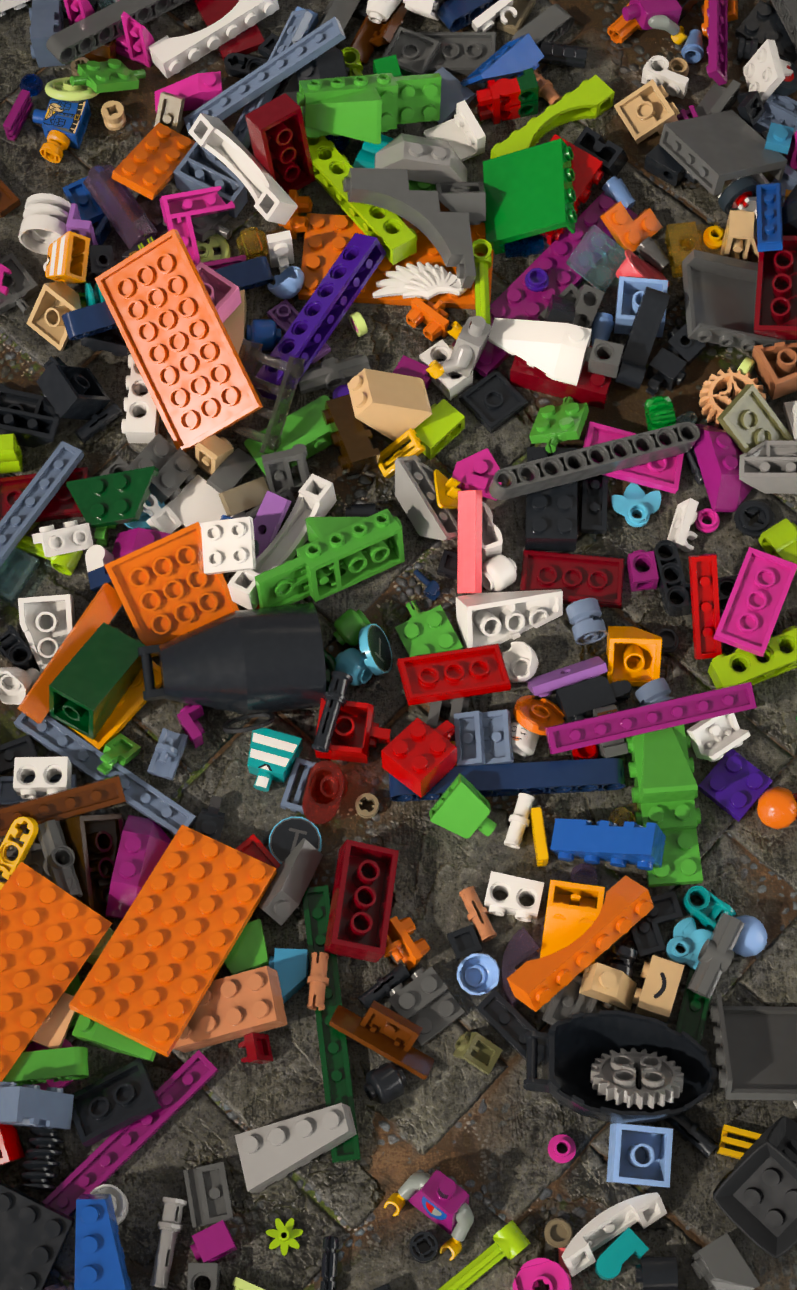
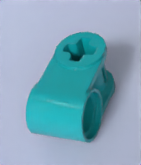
M702 886L691 887L682 900V906L686 913L690 914L707 930L712 932L718 922L715 919L719 914L725 913L733 917L736 915L735 910L730 905L718 899ZM696 895L700 897L702 905H693L690 901V896Z

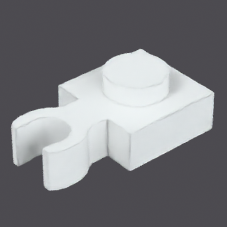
M152 494L149 495L147 500L151 503V506H147L146 503L143 505V512L151 517L146 521L147 524L155 531L173 533L183 523L167 504L161 509L157 498Z

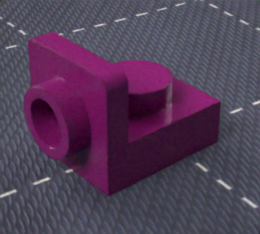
M189 704L181 709L180 713L177 714V718L183 731L188 735L189 740L196 749L204 744L202 734L205 731L197 720L204 715L202 705Z

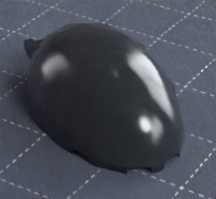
M600 1010L599 1013L585 1014L581 1012L572 1015L571 1018L557 1021L549 1028L548 1033L537 1031L524 1033V1042H526V1079L523 1081V1088L529 1091L550 1093L560 1104L582 1116L614 1124L653 1123L690 1110L710 1095L718 1073L716 1068L712 1067L707 1055L708 1051L684 1031L679 1033L667 1027V1023L656 1018L620 1010ZM538 1045H544L543 1079H537ZM620 1048L627 1052H631L632 1048H635L637 1052L646 1049L647 1054L657 1052V1057L667 1056V1061H675V1066L681 1067V1073H684L683 1091L680 1092L679 1098H674L673 1103L665 1101L664 1107L657 1103L654 1104V1109H651L648 1105H643V1108L639 1109L635 1104L627 1108V1103L624 1102L616 1105L615 1099L607 1101L606 1095H598V1090L592 1088L593 1083H590L591 1065L595 1063V1058L601 1059L602 1053L610 1055V1050L620 1053ZM634 1066L636 1069V1088L640 1090L638 1087V1069Z

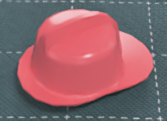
M628 249L625 250V260L616 271L618 279L619 276L667 280L658 269L640 259Z

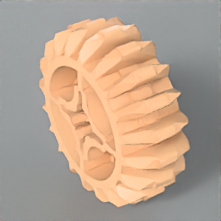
M731 368L727 370L726 374L721 369L717 372V376L711 374L709 380L703 383L699 394V407H702V415L707 416V423L714 421V426L718 428L721 424L717 418L747 384H753L766 400V393H763V385H757L758 378L750 379V372L743 375L740 369L737 373H733ZM727 388L726 391L719 392V394H715L717 391Z

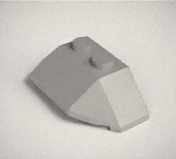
M401 133L375 154V168L407 169L408 180L430 184L467 182L466 166L449 143L444 140Z
M764 441L747 453L741 454L739 460V480L764 494H797V441Z
M416 455L398 457L395 460V497L419 536L443 541L458 538V509H441L437 505L433 477L434 471L429 466L421 463V459Z

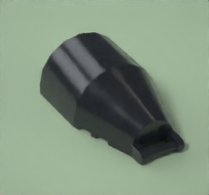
M313 603L234 611L163 644L137 648L138 656L141 657L145 685L143 699L145 701L167 699L192 705L212 707L217 710L237 712L241 715H254L320 707L321 698H324L323 696L326 692L323 641L317 611ZM152 656H159L163 683V688L160 689L155 688Z

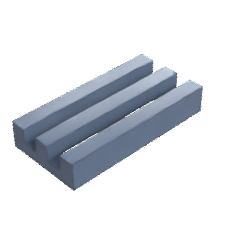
M296 757L280 804L282 809L287 808L293 812L298 811L306 815L322 768L321 764ZM303 765L305 767L293 803H290L288 801L300 766ZM310 768H314L302 806L298 805Z

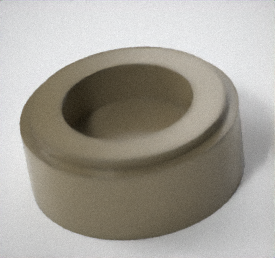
M555 1218L547 1223L544 1229V1238L549 1246L556 1249L564 1248L572 1240L573 1230L569 1222L561 1218Z

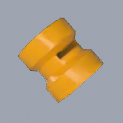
M51 130L47 136V142L43 143L40 149V154L49 162L60 163L64 156L63 151L67 150L71 143L70 139L60 131Z

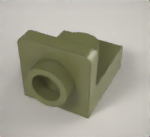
M465 1032L456 1041V1050L453 1056L458 1059H464L484 1074H490L503 1050L477 1032Z

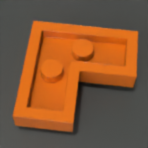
M621 201L615 203L599 216L624 254L627 249L634 252L643 240L649 236L652 237L663 228L651 208L645 209L636 218L632 219Z

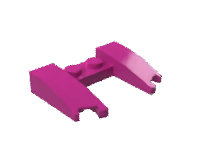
M63 0L70 26L95 13L88 0ZM123 12L121 19L125 34L116 38V52L150 68L153 62L148 47L155 43L154 38L145 26L130 17L126 12Z
M221 186L164 195L159 200L168 232L172 229L178 230L195 267L201 260L191 219L235 209V204L232 201L226 204L219 196L218 192L222 189ZM246 255L203 263L215 270L246 261Z

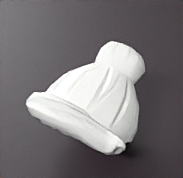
M1 667V702L7 705H20L41 673L36 668H29L25 671L18 667Z

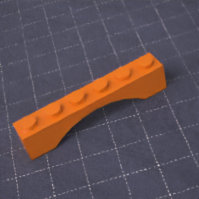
M625 875L606 892L600 914L581 937L553 954L526 961L507 978L514 997L537 1012L654 908L648 889Z

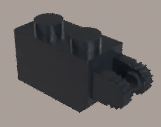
M598 676L557 689L555 700L564 714V723L593 717V709L616 705L628 700L632 684L628 680L609 684L607 678Z

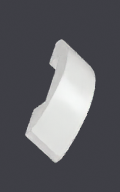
M656 1192L627 1199L608 1208L588 1222L570 1241L561 1256L569 1274L573 1277L596 1262L592 1252L625 1231L628 1227L638 1222L645 1229L667 1214L660 1195Z

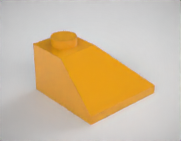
M608 626L606 655L609 684L628 680L632 684L631 686L641 687L654 679L660 678L662 637L633 626Z

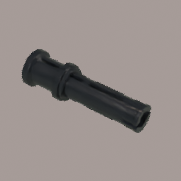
M330 672L331 682L328 692H325L323 696L326 703L314 744L312 745L313 749L320 752H329L340 708L347 702L345 696L349 684L353 681V677L344 672Z

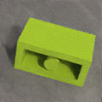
M445 399L441 400L438 404H433L431 406L432 415L414 429L417 433L416 436L421 440V445L426 449L422 453L430 460L465 429V416Z

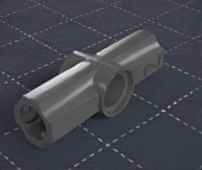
M365 353L341 360L336 357L325 359L318 367L306 370L297 383L301 395L323 388L335 390L338 386L345 385L347 381L358 375L364 368L370 369L368 358Z
M49 820L39 824L37 836L45 858L43 862L45 873L51 877L54 884L76 899L81 898L83 893L73 866L75 854L66 844L60 822ZM56 859H59L63 865L59 864Z
M721 914L710 939L705 941L698 955L699 963L689 982L688 989L705 998H711L721 974L728 969L734 956L733 948L745 923L728 914Z

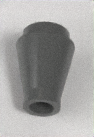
M650 236L643 240L636 248L639 252L638 256L660 272H663L671 264L656 239L653 240Z

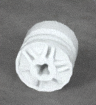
M47 193L33 194L28 197L23 213L24 219L22 220L18 236L20 243L35 253L48 255L50 244L67 233L66 223L71 203L60 196Z

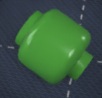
M348 609L334 621L336 632L333 635L342 646L347 643L349 646L355 647L359 644L360 630L366 625L371 624V622L360 609L357 611Z

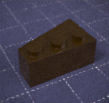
M350 394L326 401L325 410H322L325 424H330L333 432L331 433V441L334 448L338 447L340 456H338V461L342 471L346 470L349 477L377 468L380 457L379 449L373 448L370 439L373 438L370 429L367 430L365 423L355 418Z

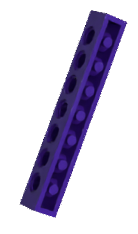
M358 233L353 235L252 380L253 385L262 397L282 403L286 401L387 254L377 237Z

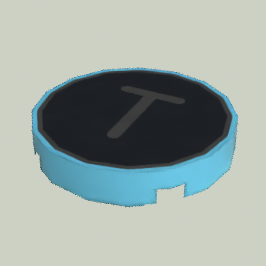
M377 624L366 625L360 630L358 638L361 653L365 652L367 659H364V663L375 675L389 673L392 668V652L389 641L381 627Z
M291 816L281 820L273 827L269 835L268 846L271 854L282 864L303 838L321 852L322 838L318 828L312 821L303 817Z

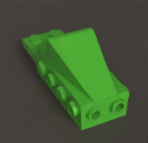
M392 73L301 80L299 81V92H297V104L302 110L306 136L310 138H319L325 135L345 136L373 144H381V132L397 129V124L440 121L442 77L439 73L393 77Z
M388 509L369 517L306 518L309 543L296 549L297 558L255 576L260 608L291 605L308 596H311L314 602H317L405 562L402 524L397 516L393 517Z
M684 724L626 737L625 742L627 743L628 753L631 754V762L628 763L629 777L634 779V787L631 788L632 802L637 803L638 811L634 815L636 825L646 828L647 822L656 823L666 836L661 868L653 867L651 871L646 870L648 887L702 883L703 874L696 829L698 824H701L700 808H695L694 799L698 797V786L693 776V757H688L687 748H691V738L685 732Z

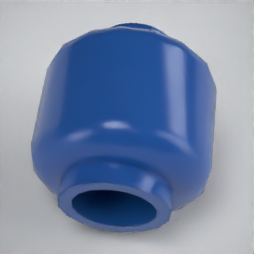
M254 319L251 325L246 327V344H250L251 349L254 351H273L276 343H279L281 340V328H276L274 320Z

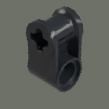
M9 625L8 630L0 635V655L12 667H18L25 671L29 668H35L36 659L29 646L24 642L16 629ZM27 656L24 661L17 662L19 658Z

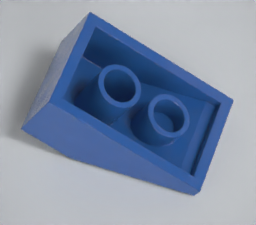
M528 33L508 41L460 84L462 86L485 83L492 79L499 80L515 75L520 77L523 75V70L533 68L534 71L539 67L538 62L545 56Z

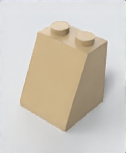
M364 368L347 383L355 418L393 441L410 428L414 430L432 415L424 381L419 377Z

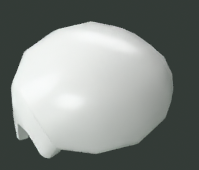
M523 641L511 642L509 650L502 652L505 667L512 683L525 682L534 676L539 662L536 652Z

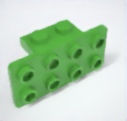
M323 395L245 440V448L252 458L255 459L265 476L261 455L292 449L296 444H304L307 449L306 459L332 445L331 433L333 432L330 424H325L322 410H325L326 401L330 400L328 396ZM296 461L289 462L290 469L297 465Z

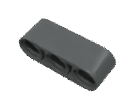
M554 4L518 30L511 40L529 33L541 50L542 41L553 43L568 32L574 24V18L559 4Z

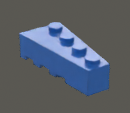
M555 818L550 850L562 861L572 862L574 858L584 859V862L598 865L600 861L610 862L612 866L622 868L626 867V864L637 865L638 869L651 871L653 867L661 868L666 836L656 823L647 822L645 828L636 825V822L624 821L623 827H620L616 823L600 820L596 825H592V822L589 820Z
M81 1194L76 1199L74 1290H131L132 1288L125 1265L123 1247H121L118 1234L119 1229L111 1194Z

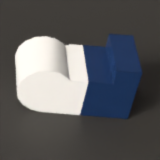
M101 545L91 546L85 554L90 589L97 594L104 583H108L114 588L104 567L105 564L114 561V556Z

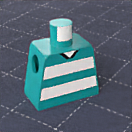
M264 727L252 731L247 766L249 773L257 775L253 786L255 789L268 792L272 780L278 782L286 781L294 766L296 757H299L303 749L302 738Z

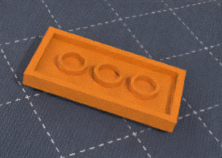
M159 122L113 170L111 178L154 200L173 179V171L194 145L195 141Z

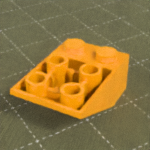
M550 879L540 958L567 947L592 926L602 909L605 887Z

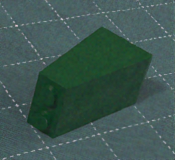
M103 622L49 685V715L93 740L142 669L141 657L138 656L137 648L146 645L139 639H133L122 633L117 627H111Z

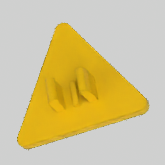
M435 469L433 477L437 505L441 509H458V491H462L457 487L460 481L452 477L448 479L439 470Z

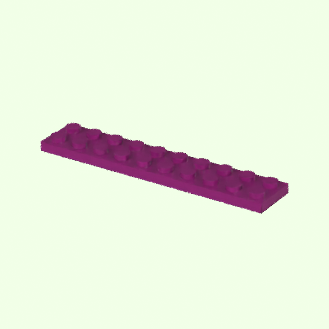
M603 192L577 218L575 233L572 234L567 228L564 234L560 235L559 240H555L490 305L491 327L495 318L541 321L538 316L548 307L552 294L559 296L571 283L577 287L618 245L599 217L617 202L606 196L605 192ZM625 207L632 219L638 216L632 210ZM533 268H541L549 276V284L543 291L534 292L525 285V276ZM456 340L451 344L453 347L455 346ZM487 340L485 349L474 370L481 376L486 377L497 369L510 354Z

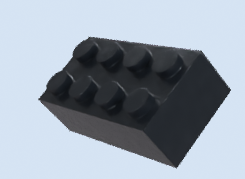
M527 447L526 462L577 450V448L556 447L554 453L552 451L549 453L545 447ZM568 464L571 468L576 469L575 466ZM545 470L548 474L553 475L551 471ZM577 481L526 494L525 550L575 552L577 544Z

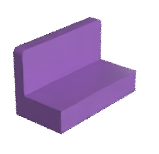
M71 203L66 223L67 232L72 231L90 238V245H98L92 222L81 220L77 203Z

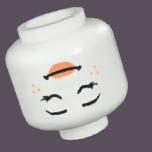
M512 722L513 757L516 760H525L526 757L534 754L539 734L527 730L518 722Z

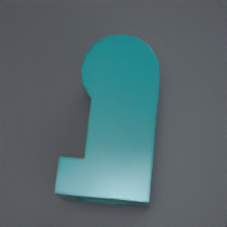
M628 1227L596 1260L595 1272L603 1280H612L618 1276L622 1264L632 1254L640 1259L649 1248Z

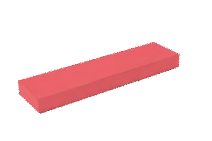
M482 490L458 491L457 593H482Z

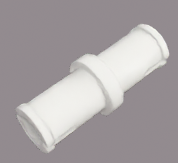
M526 793L518 794L514 813L510 815L508 820L510 826L504 840V845L520 849L525 828L529 827L530 824L528 818L533 801L535 800L533 796Z

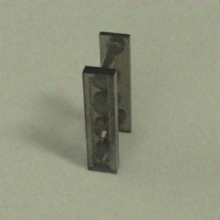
M243 339L238 356L253 386L277 395L273 410L263 406L254 412V414L270 419L266 433L241 425L238 421L216 435L224 438H234L237 433L262 443L261 453H274L281 445V434L298 381L304 372L303 365L305 359L290 356L288 362L262 353V343ZM258 362L285 372L280 386L255 377L254 372Z

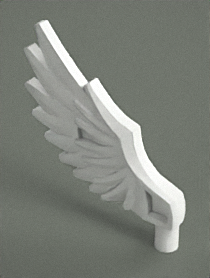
M417 262V266L407 263L406 267L397 265L396 271H386V277H389V279L377 281L376 287L381 289L372 293L373 298L403 295V299L417 297L430 300L438 294L449 293L460 296L468 288H461L460 279L451 272L448 273L443 266L439 267L436 264L433 267L429 262L425 265Z

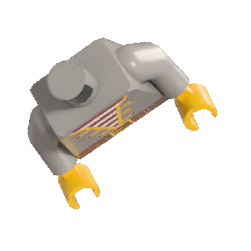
M469 317L463 327L457 321L451 324L452 329L447 331V333L456 340L450 359L444 361L442 366L437 360L429 364V368L426 371L432 378L437 379L444 372H456L465 377H470L485 349L492 328L483 317Z

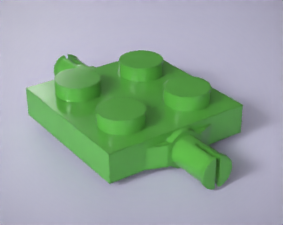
M109 59L104 62L88 61L87 63L78 64L77 73L80 76H71L70 84L72 86H88L95 93L139 89L138 79H145L146 72L144 69H128L118 59Z
M568 396V398L565 397L561 406L547 405L540 408L529 435L531 444L547 443L546 451L554 453L557 444L560 442L579 439L589 413L587 403H573V398Z
M412 600L411 604L410 602L406 604L412 617L408 621L396 626L395 630L409 657L464 649L441 605L429 611L421 612L415 600Z

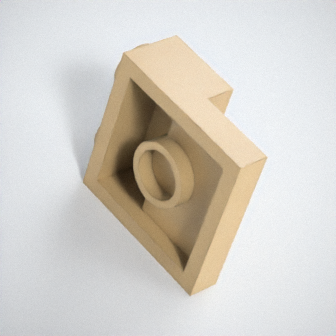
M653 79L614 105L615 110L637 144L655 132H658L659 135L662 134L665 123L679 121L677 115L680 112L673 101L671 103L667 102L665 98L669 95L662 84L657 86Z

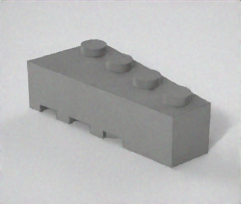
M339 1103L235 1135L247 1192L260 1193L267 1186L280 1181L288 1176L287 1174L301 1166H305L312 1159L355 1136L357 1133L350 1106Z

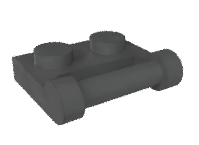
M296 444L292 449L261 455L269 490L272 493L276 494L286 487L292 493L298 492L311 476L306 461L307 449L304 444ZM292 461L297 462L300 475L299 479L296 480L292 478L289 462Z

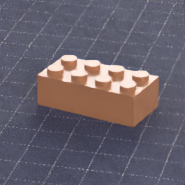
M263 966L213 980L173 1049L186 1053L238 1039L252 1032L260 1033L288 1025L278 972L268 966Z

